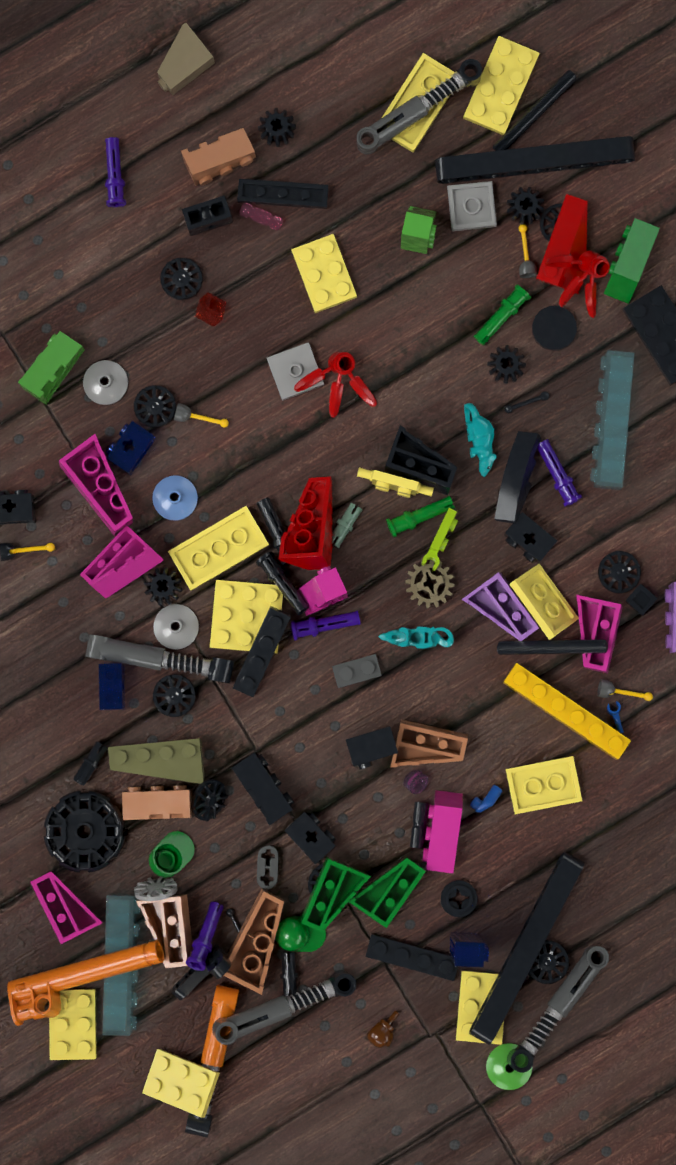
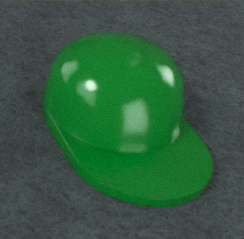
M173 831L167 834L153 848L149 855L151 870L156 875L164 878L172 877L180 872L194 855V844L191 838L180 831Z
M291 916L279 922L275 939L284 950L312 952L323 945L326 931L320 932L301 924L300 919L302 916Z

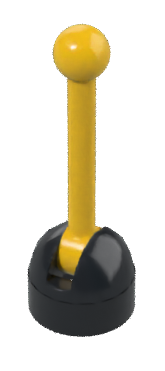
M0 543L1 561L11 560L15 557L16 553L40 550L52 552L55 549V545L48 543L45 546L16 548L11 543Z

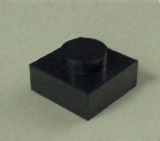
M639 584L625 602L643 616L658 598L642 584Z

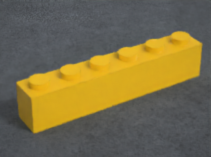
M518 663L513 666L502 682L615 760L621 757L631 742L630 739Z

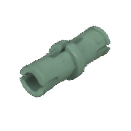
M351 502L341 520H337L336 523L338 525L332 532V543L338 537L334 544L337 548H340L348 532L353 530L352 525L363 511L360 507H357L352 514L351 512L356 505Z

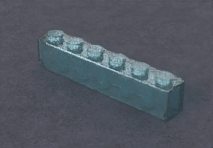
M607 350L605 356H601L600 370H604L603 379L599 378L598 392H602L601 401H597L596 414H599L600 418L599 423H595L594 437H598L597 446L593 445L592 459H596L595 468H591L590 481L594 482L593 488L621 490L623 488L634 353Z
M106 895L105 954L135 946V937H139V923H135L136 914L140 913V907L137 905L135 895ZM138 970L104 979L102 1035L130 1036L132 1030H136L137 1016H133V1007H137L138 997L137 993H134V983H138Z

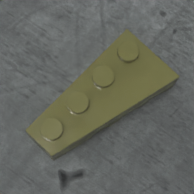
M200 738L108 747L110 770L198 784L205 781L202 741Z

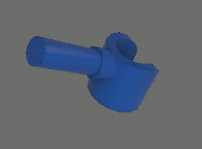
M616 701L618 710L611 711L608 703L607 712L613 716L617 731L623 733L619 716L621 705Z

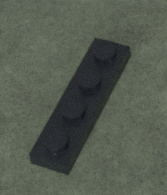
M239 179L237 202L327 209L329 186L323 184Z
M270 606L233 685V689L254 697L291 618L290 614Z
M371 934L365 956L451 981L455 980L460 958L374 934Z

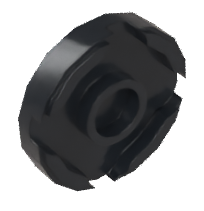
M548 306L541 309L532 323V335L535 342L548 350L559 351L568 347L573 342L577 332V323L573 314L560 306Z

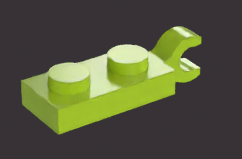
M451 508L448 509L428 553L422 559L421 564L423 566L427 560L434 561L432 570H437L440 563L437 554L439 551L444 552L449 541L445 537L448 531L453 533L458 520L455 519L457 511Z

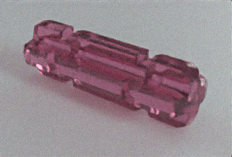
M248 203L242 205L240 215L246 218L249 216L251 220L265 226L270 225V228L274 230L281 228L282 218L276 215L273 217L271 213L257 207L254 209Z

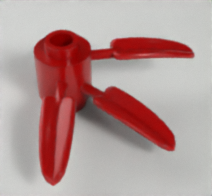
M591 250L582 253L579 260H574L572 255H559L548 258L546 265L549 267L571 268L573 264H578L579 269L584 272L581 277H574L565 288L559 299L560 307H563L583 285V280L590 275V283L585 285V300L588 314L594 318L596 315L597 285L594 282V278H601L608 274L610 270L608 260Z
M347 352L333 353L329 357L328 368L323 371L321 368H317L299 380L294 386L296 392L303 391L324 380L325 374L332 371L338 374L337 382L332 383L330 390L329 414L332 418L337 416L344 388V385L341 383L342 375H348L351 378L349 381L350 386L367 404L373 407L377 405L376 399L359 376L354 377L351 373L355 368V359Z

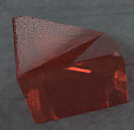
M207 292L199 300L195 317L211 326H216L223 319L226 302Z

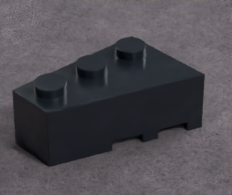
M390 726L346 739L353 766H359V770L373 766L372 761L398 753Z
M254 752L232 767V769L270 826L292 811L293 807L291 805L295 802L288 792L283 794L278 786L282 783L275 773L270 775L266 769L269 764L263 755L257 756Z

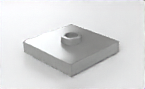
M492 181L447 186L452 231L497 226Z
M309 342L267 357L282 401L324 386L322 380L303 391L296 392L294 390V386L299 380L318 368Z

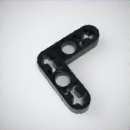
M218 944L212 947L211 953H208L205 970L198 971L191 968L173 986L171 993L178 1000L185 998L209 973L216 979H219L230 969L231 962L228 955Z

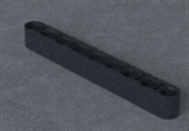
M625 136L440 157L435 159L437 183L447 184L625 164L635 161L633 137Z
M565 851L561 854L469 1030L470 1035L488 1045L494 1040L585 863Z

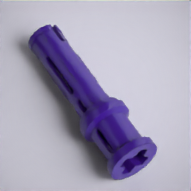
M110 137L105 139L108 180L105 182V187L108 190L106 205L108 207H123L126 205L123 195L125 182L121 179L119 138Z
M549 440L540 442L537 449L555 481V490L559 491L564 500V507L582 499V495H578L572 483L574 481L573 478L565 473Z
M358 611L320 619L309 617V620L290 621L294 641L298 640L299 637L309 635L316 637L319 632L361 625Z
M211 902L209 904L199 937L192 943L193 950L190 957L187 958L186 964L194 970L203 971L206 969L207 965L205 962L208 953H211L213 949L211 941L224 909L223 905H220L218 908V902Z

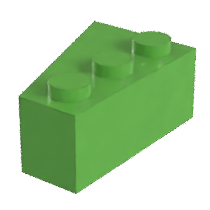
M410 206L406 212L403 225L401 249L427 254L428 248L433 249L437 226L433 225L436 211Z
M61 331L50 338L47 343L48 346L38 355L35 362L18 382L25 391L44 404L49 402L85 350L82 345Z

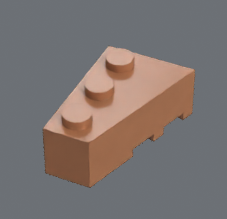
M244 128L220 136L217 141L209 145L203 142L199 144L200 149L189 152L188 149L181 151L184 163L195 186L199 184L201 186L212 182V178L218 175H228L233 171V168L239 165L241 167L247 166L256 158L255 151Z
M401 719L396 739L398 753L393 755L390 768L405 765L413 766L427 763L463 761L468 734Z
M187 785L173 786V790L164 791V786L150 787L151 791L143 792L141 787H128V792H122L123 820L193 817L191 810L193 790H187Z
M187 894L171 896L158 901L137 900V905L141 908L146 920L145 923L150 929L154 940H158L163 948L165 968L187 966L186 960L190 957L193 950Z

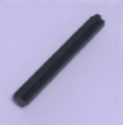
M568 70L493 145L494 151L507 150L576 81L577 76L575 73Z
M607 640L500 641L497 645L499 655L606 653L608 650Z

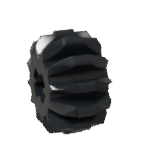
M274 108V114L266 111L267 118L260 117L262 125L258 126V131L263 132L260 135L261 139H267V145L269 146L273 141H275L276 147H280V141L287 145L289 143L287 137L294 138L292 131L296 129V124L292 123L294 120L293 116L286 117V110L279 114L278 108ZM276 124H280L281 130L277 129L278 131H274L273 125L277 127Z
M520 187L518 189L519 195L516 192H512V199L507 200V205L510 206L507 209V213L514 214L511 219L512 221L520 218V225H523L525 220H527L529 225H532V218L539 221L541 218L539 213H543L545 209L540 206L544 203V199H537L540 192L536 191L534 194H531V187H528L525 193L523 188ZM524 202L529 203L527 210L522 209Z
M506 345L505 352L500 347H497V354H490V358L494 361H488L487 366L495 367L489 371V374L494 375L497 373L496 382L501 377H504L503 382L507 384L508 377H510L512 382H516V375L523 376V371L520 369L525 368L526 363L519 362L524 359V355L516 356L518 348H514L512 352H509L510 347ZM507 360L510 361V366H512V368L507 367L506 369H504L502 367L503 363L501 362L505 363Z
M167 567L164 568L163 574H161L159 568H156V577L151 573L148 574L152 582H144L145 586L151 587V589L145 591V594H153L150 598L151 602L156 601L159 597V606L163 605L164 599H166L168 605H171V596L176 600L179 599L178 595L174 592L183 591V588L175 586L180 584L182 579L177 578L173 580L177 572L173 571L168 576L169 569ZM167 581L169 589L166 592L164 590L159 592L160 586L158 584Z

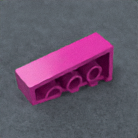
M96 434L59 460L61 469L114 536L126 525L130 526L133 523V517L109 467Z

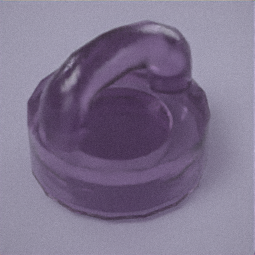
M413 770L406 775L403 785L411 793L419 794L427 787L428 777L420 770Z

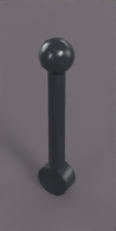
M544 391L540 396L512 406L506 405L504 410L506 413H512L514 409L536 401H546L549 398V393Z
M229 908L226 911V915L231 918L239 933L241 928L234 916L235 911Z

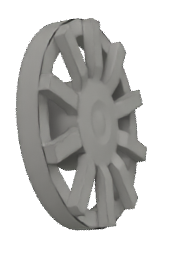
M150 877L147 878V881L138 882L137 886L134 887L135 897L142 901L163 900L171 897L178 890L177 883L173 878L166 879L164 877L158 879H151Z

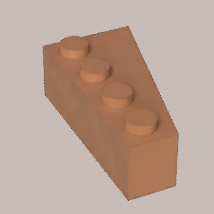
M261 888L227 954L231 967L223 976L261 995L284 904L282 898Z

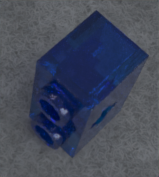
M133 421L123 426L119 433L121 435L117 443L113 442L106 451L108 461L130 476L156 440L154 435ZM133 442L134 450L126 452L125 444L130 445Z
M122 663L99 664V707L102 711L125 710L124 664Z

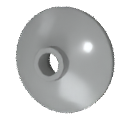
M102 360L94 363L87 369L83 378V387L85 393L93 402L100 405H111L118 402L125 395L128 388V377L119 364L109 360ZM102 378H108V379H109V382H108L107 385H102V384H101V379H102Z
M173 604L166 606L157 614L154 620V634L157 640L169 649H183L192 644L198 635V619L194 612L184 605ZM174 622H178L180 628L176 631L171 628Z

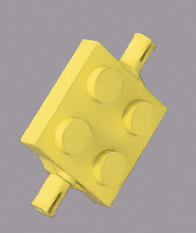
M359 467L357 477L372 481L377 490L388 492L389 489L398 492L397 495L410 498L411 495L416 496L418 493L432 497L434 487L422 485L417 481L377 470L370 471Z

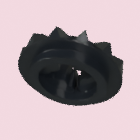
M452 881L442 890V907L451 916H467L476 907L477 893L473 886L466 881ZM457 889H459L461 896H469V898L462 901L461 909H459L456 901H449V899L456 896Z

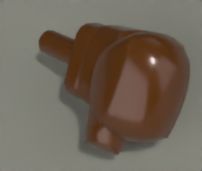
M394 1011L387 1021L381 1019L367 1033L369 1042L375 1047H389L392 1043L394 1036L391 1032H393L394 1028L391 1024L399 1015L397 1011Z

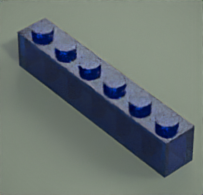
M450 932V957L454 966L484 967V962H488L489 947L479 934Z

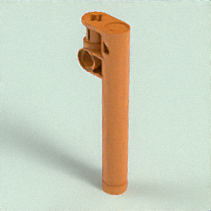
M158 940L9 981L7 991L13 1022L15 1025L20 1026L23 1025L25 1020L56 1017L61 1011L59 991L152 966V964L163 963L164 952ZM49 1001V1008L45 1011V1004Z

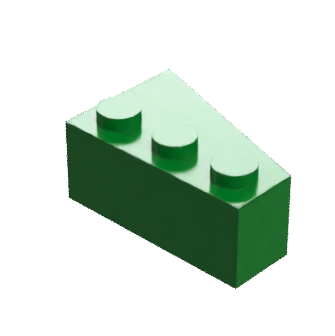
M636 218L631 226H626L622 236L626 240L624 244L619 243L615 253L618 256L617 262L612 261L608 274L611 277L604 291L605 295L629 304L659 232V227Z

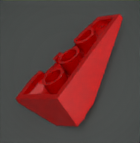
M566 194L536 280L565 290L574 277H581L584 274L579 269L578 264H573L571 268L549 267L546 265V260L552 256L572 255L574 260H579L581 254L586 251L588 201Z
M331 476L309 478L299 499L300 504L297 511L290 518V526L287 532H284L282 535L279 560L307 570H320L328 566L331 567L332 478Z

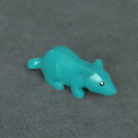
M472 403L464 404L467 437L468 442H473V447H470V457L478 456L479 472L485 477L497 458L496 454H493L492 448L494 428L489 420L479 415L478 410Z
M402 627L378 636L379 639L387 641L392 645L401 647L416 646L419 649L432 648L437 646V644L449 648L454 643L452 632L444 627H417L416 629ZM438 631L445 632L448 635V639H443Z

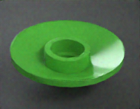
M513 1043L502 1044L494 1048L486 1062L489 1079L494 1085L504 1090H515L522 1087L529 1080L532 1073V1068L524 1073L515 1070L511 1072L506 1071L505 1067L508 1064L507 1056L512 1049L518 1046ZM523 1054L517 1055L515 1064L522 1066L525 1063V1056Z

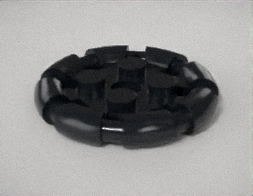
M79 790L64 795L59 799L60 802L55 807L52 806L44 822V827H46L44 842L49 854L60 862L59 865L73 872L88 871L91 873L105 868L110 864L109 861L114 856L117 857L124 845L123 827H125V821L120 809L109 801L110 798L96 791L89 790V793H81ZM81 802H88V809H80ZM102 807L108 812L104 818L98 813ZM67 808L71 813L65 819L61 813ZM81 825H87L90 828L89 837L81 838L79 836L78 829ZM55 827H61V836H55ZM107 827H114V836H107ZM64 845L71 850L67 855L61 851ZM104 845L108 850L101 855L97 850ZM88 854V861H80V855Z

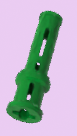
M516 284L514 286L515 290L507 299L501 301L502 306L473 336L481 345L484 346L511 315L517 314L518 309L526 300L531 299V296L522 287Z
M447 496L413 512L404 511L403 515L396 518H387L386 523L392 537L395 538L398 533L408 529L414 530L417 524L443 514L449 508L454 510L455 507L452 505L451 497Z

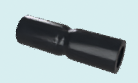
M415 802L413 826L410 839L411 848L423 849L428 803Z

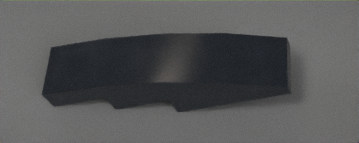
M522 431L517 433L499 491L495 513L496 521L516 524L532 487L529 479L536 465L534 454L541 440L538 433Z

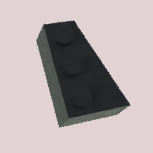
M400 425L386 462L384 473L417 481L422 485L434 487L433 491L448 495L457 467L435 450H431L423 444V441L415 438Z

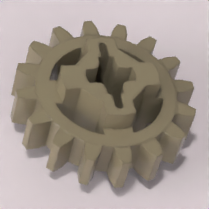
M432 560L424 566L421 564V567L414 564L415 572L408 571L407 574L411 579L405 580V583L410 585L406 592L413 593L410 598L411 601L416 598L419 600L417 606L426 603V609H429L430 604L433 603L437 608L439 606L438 601L445 604L447 602L445 595H452L448 589L454 588L455 584L449 583V580L453 579L454 576L447 575L449 567L442 569L441 561L437 571L442 576H435L431 573L430 569H433L434 561ZM422 572L423 578L421 582L414 584L416 576ZM426 574L431 581L436 582L433 585V594L429 587H424L423 585L426 583ZM445 584L444 591L438 596V587ZM423 591L427 593L430 599L420 596L417 592Z

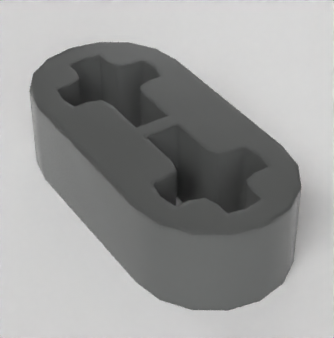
M270 845L262 847L258 852L257 883L263 889H271L278 880L279 854L277 849ZM266 849H271V853L275 854V858L270 859V866H266V858L262 857V853H266ZM266 868L270 869L269 875L274 877V880L270 881L269 885H265V881L261 880V876H265Z

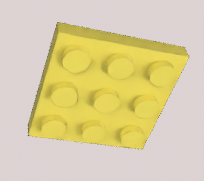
M216 580L210 648L250 651L270 606L282 611L283 594L279 588L271 584ZM279 643L274 654H278Z

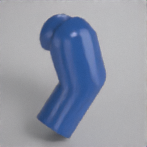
M493 785L483 800L475 797L470 803V807L475 809L477 813L492 807L502 793L501 788Z

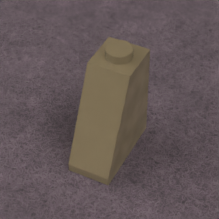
M187 23L182 25L157 72L160 79L157 81L165 92L169 90L172 95L176 94L215 64L212 54Z

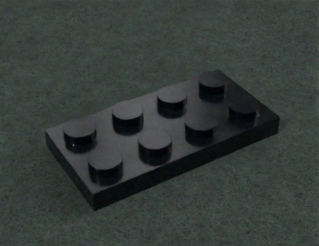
M660 285L622 310L669 385H672L676 382V307L663 286Z

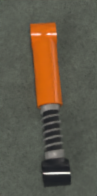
M221 985L216 986L212 1012L200 1061L204 1067L216 1072L220 1071L219 1067H223L227 1045L218 1042L212 1033V1026L217 1019L228 1018L234 1015L239 995V989ZM230 1026L222 1027L220 1036H227L230 1033ZM209 1104L205 1118L189 1113L185 1133L208 1138L213 1116L210 1114L211 1104Z

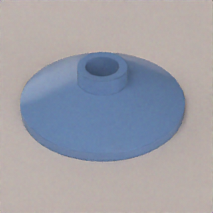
M169 476L162 479L156 485L153 492V505L156 511L168 520L177 521L185 519L195 510L198 501L196 488L188 479L182 476ZM177 493L179 495L178 500L172 501L170 499L171 494Z

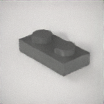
M376 654L332 666L338 688L382 676Z

